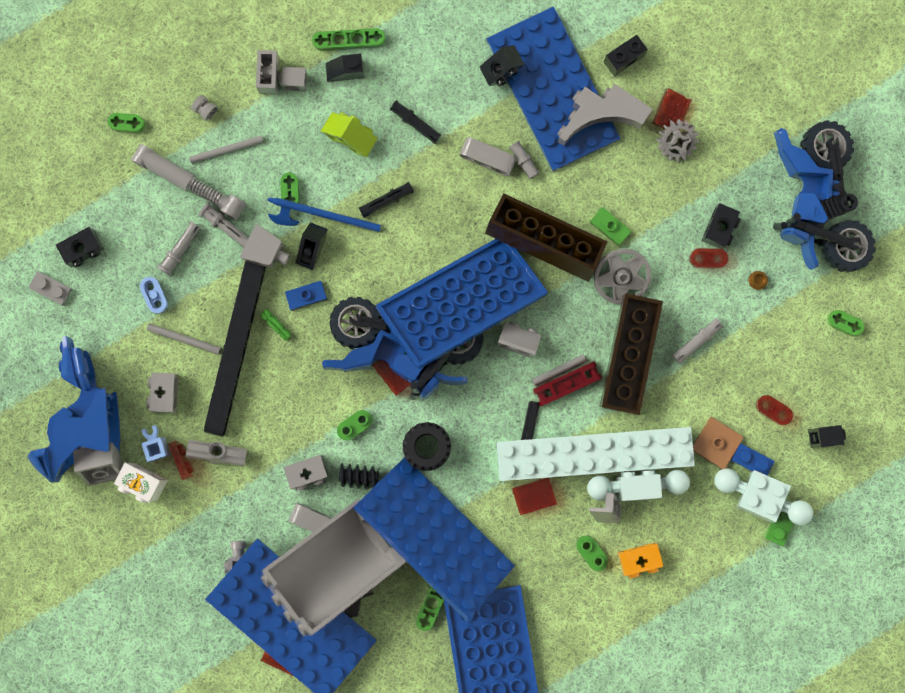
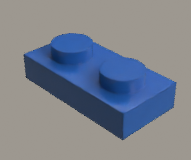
M741 443L730 460L750 471L755 470L767 476L775 462Z

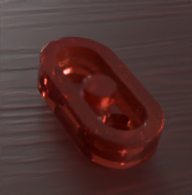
M698 248L691 252L689 262L695 268L719 269L727 264L728 254L723 249ZM700 256L702 258L701 262H697L695 257ZM719 256L720 262H716L714 257Z
M764 395L757 399V411L774 423L787 425L792 421V410L772 396ZM764 401L768 403L767 409L762 406ZM780 412L784 413V419L779 418Z

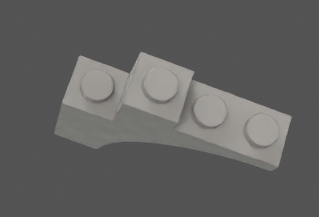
M616 84L611 89L609 87L602 95L603 98L584 87L582 91L578 90L572 99L574 100L573 108L576 110H573L569 116V124L567 126L563 125L557 134L560 136L558 142L564 146L580 130L601 122L625 123L640 130L653 109Z

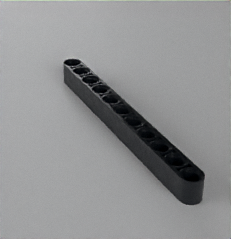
M245 261L205 421L204 433L224 437L264 279L265 266Z

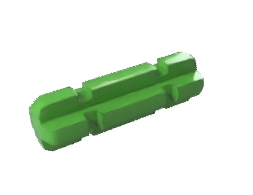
M265 309L260 314L262 319L267 321V324L277 334H280L284 341H287L292 336V333L285 329V326L275 316H272L273 314L268 309Z

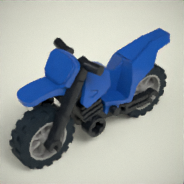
M830 120L819 122L804 133L802 137L804 139L800 143L802 149L791 144L786 129L780 128L774 132L779 151L778 154L789 177L802 180L803 189L795 197L791 219H788L786 222L775 223L773 229L782 230L780 233L782 240L794 245H801L804 262L810 270L819 266L814 250L815 243L817 246H823L822 253L825 254V260L831 264L832 268H837L840 272H853L866 267L869 264L868 262L872 261L874 257L872 255L876 251V247H874L876 241L872 237L873 233L871 230H868L865 224H860L856 220L842 221L831 226L829 230L824 229L826 222L851 212L858 206L857 197L845 192L843 167L852 158L851 154L854 153L852 145L854 141L850 137L851 133L845 130V126L838 125L836 121L830 122ZM821 134L823 137V142L817 139V137ZM849 253L855 258L854 260L848 259Z
M348 297L347 300H341L333 308V312L330 315V329L337 342L343 347H349V349L354 350L343 360H324L322 366L325 370L350 372L371 369L375 361L384 360L395 374L411 383L412 393L410 398L412 400L419 396L422 400H427L439 387V383L446 385H464L468 383L467 377L447 376L440 373V371L448 364L447 362L452 365H463L474 360L482 348L484 338L483 333L472 338L471 345L467 342L463 344L467 347L466 350L460 352V347L462 346L460 345L418 370L388 325L381 319L376 306L370 300L362 299V297ZM352 310H359L356 316H353L351 313ZM346 313L350 316L349 320L342 319ZM341 323L350 324V326L343 330ZM351 330L355 333V336L348 335L347 333Z

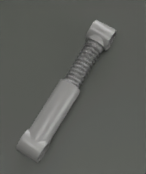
M143 144L139 145L131 158V161L140 167L155 173L186 192L192 191L195 195L201 196L204 200L221 208L220 211L236 221L246 206V203L231 194L229 196L222 195V192L219 193V191H216L213 187L211 188L208 184L205 185L202 181L199 182V179L196 180V175L158 155Z

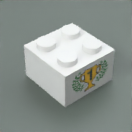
M125 463L114 484L119 486V491L125 494L131 493L136 495V500L142 503L158 501L168 480L136 463Z

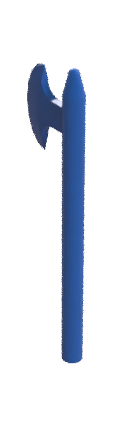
M280 198L267 199V201L274 205L281 206L279 214H268L271 221L278 225H298L299 221L290 217V210L292 209L368 230L380 231L381 225Z

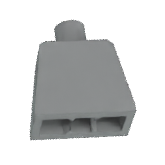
M256 224L240 258L250 263L273 268L276 261L286 265L290 255L281 251L284 246L282 241Z

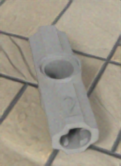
M189 440L186 457L210 461L212 464L225 463L244 466L247 449L225 446L220 442L206 443ZM218 450L222 454L219 456H214L212 452Z

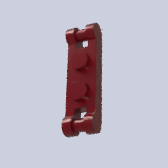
M593 361L532 389L540 400L538 401L540 407L603 379L601 373H598L596 369V362ZM589 370L592 377L587 379L584 372ZM549 389L551 396L546 397L544 390Z

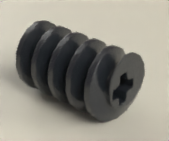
M341 463L339 482H341L342 487H345L348 482L350 488H353L356 483L357 489H360L364 484L365 490H368L370 485L373 488L378 483L380 467L377 472H375L374 466H371L370 471H368L366 465L360 470L358 464H356L354 469H352L351 464H348L345 469L343 463Z

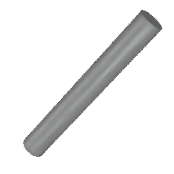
M584 355L578 356L533 378L532 382L534 386L541 384L586 362Z

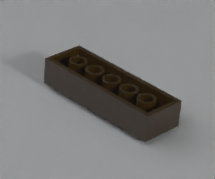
M504 193L485 231L486 235L587 282L590 281L608 243L604 239Z
M628 293L622 295L599 407L640 415L663 301Z

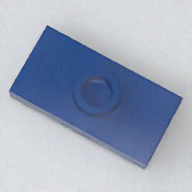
M322 281L285 292L291 311L327 299Z

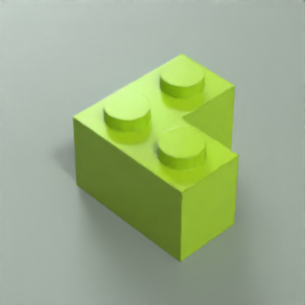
M332 112L321 129V132L332 141L344 144L355 154L363 157L368 156L378 139L372 134V129L360 124L361 121L353 115L349 117L342 112L340 114Z

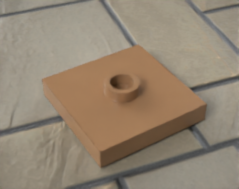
M709 417L693 444V452L717 467L725 469L744 437L713 417Z

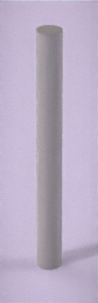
M262 135L196 154L190 156L189 159L191 164L234 152L264 143Z
M150 323L147 326V331L218 355L222 349L221 347Z

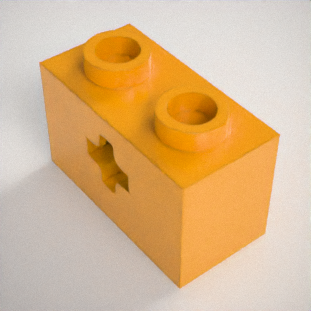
M655 542L617 552L623 575L629 576V578L639 577L640 573L647 571L648 574L659 571L660 567H663L658 544ZM639 557L645 559V561L642 562V566L636 563V561L639 560Z

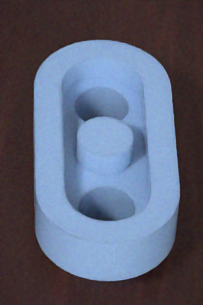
M153 277L144 278L140 283V290L149 310L156 314L165 312L168 308V301L159 281ZM150 284L154 285L153 290L148 289ZM161 301V307L157 308L156 302Z

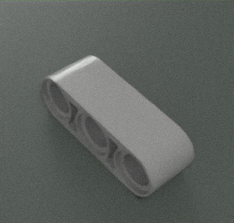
M470 137L466 138L459 154L463 159L504 176H510L517 160L512 154Z
M296 503L288 521L314 532L332 518L300 503Z

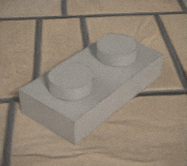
M37 271L28 287L63 306L73 290Z

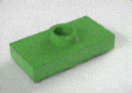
M603 207L590 221L594 227L617 246L631 232L630 229Z

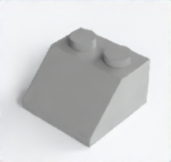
M509 321V324L505 323L497 346L534 358L541 338L538 331L532 328H527V330L519 328L520 324Z
M109 442V452L81 447L73 452L74 472L88 486L116 480L123 467L118 449L112 442Z

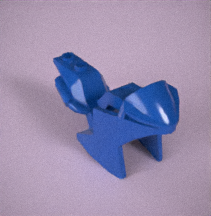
M63 336V341L60 343L62 360L59 361V371L61 372L62 379L81 389L80 396L68 408L63 407L50 417L47 429L50 445L47 448L32 450L27 456L32 466L50 483L60 482L61 477L74 464L73 452L81 447L109 452V442H112L118 449V452H120L121 436L117 392L109 394L106 392V388L100 389L97 387L96 373L90 354L87 351H82L81 348H75L73 339L67 336Z

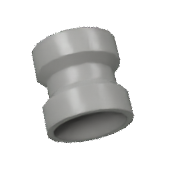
M200 95L193 102L191 110L199 113L205 121H209L217 112L218 107L214 103H209L205 96Z

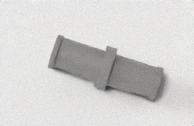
M520 141L509 147L518 160L517 164L522 166L529 179L539 174V171L531 161L532 157L530 154L527 155Z

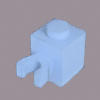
M157 425L152 426L153 434L151 435L148 434L147 429H142L143 436L148 440L141 443L147 462H154L171 456L166 439L164 437L158 438L159 430Z

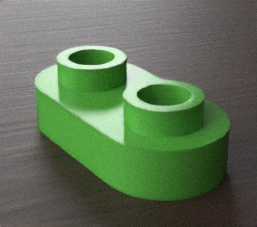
M365 410L357 411L338 425V436L342 440L353 439L371 426V414ZM361 416L366 418L365 423L359 422ZM345 427L350 429L349 434L343 433Z
M580 537L576 542L578 552L591 569L595 571L604 570L608 564L607 556L592 537ZM585 542L590 544L589 549L583 548ZM596 558H601L602 562L600 565L595 564Z

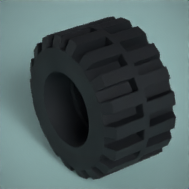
M425 422L411 427L403 440V453L410 465L419 470L431 471L438 469L447 461L451 452L449 435L442 427L435 423ZM430 435L437 440L439 447L433 457L423 458L416 452L415 445L421 436Z

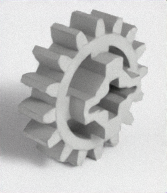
M677 119L675 124L671 120L669 127L665 124L663 125L664 132L659 131L662 137L657 138V141L661 143L658 145V148L662 150L663 156L667 155L669 160L673 157L676 162L679 161V157L686 160L687 154L693 155L692 149L697 150L694 144L699 143V140L695 138L699 134L697 131H694L695 127L692 124L689 125L688 121L685 120L682 124V121ZM679 129L687 130V132H680ZM669 149H676L677 152L670 151Z

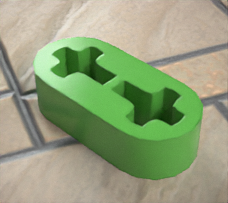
M113 113L108 117L109 127L117 132L140 133L145 128V122L139 115ZM118 118L121 122H124V124L119 123L116 126L113 123V121H116ZM135 120H137L140 123V125H137L136 128H134L133 125L128 123H135Z
M285 173L280 181L281 199H289V193H291L292 198L295 199L293 202L299 203L298 179L293 173ZM288 177L295 181L291 183V189H288L287 183H284L288 180Z
M835 310L827 317L828 324L831 327L850 336H857L864 331V324L860 319L843 311ZM839 315V319L844 321V323H834L835 319L833 316ZM857 323L856 327L859 329L853 332L852 327L847 324Z

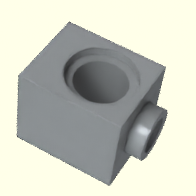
M283 67L282 73H279V84H281L283 90L306 92V69Z

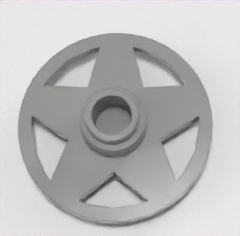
M626 248L607 253L599 261L594 272V283L598 293L605 300L615 304H621L622 295L627 293L629 289L640 290L635 295L642 296L648 289L651 281V269L645 257L635 250ZM617 254H631L635 256L624 262ZM608 260L610 271L599 275L601 267ZM643 263L646 268V281L637 274ZM600 287H612L613 298L606 295Z

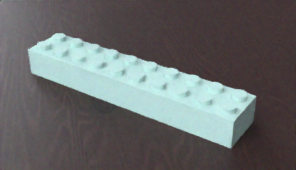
M691 427L496 442L499 481L695 466Z

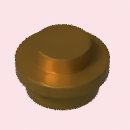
M754 271L750 274L748 283L751 288L761 290L766 287L768 278L764 272Z

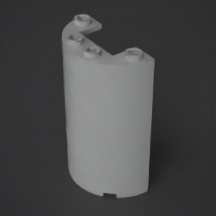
M359 499L262 570L263 576L261 580L274 594L272 600L278 607L280 605L283 607L286 619L290 623L294 621L304 636H312L407 562L393 547L390 548L382 536L353 508L360 501Z

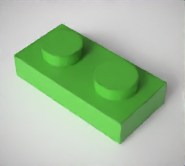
M780 511L777 521L773 524L770 523L764 537L765 539L784 546L793 526L787 513Z

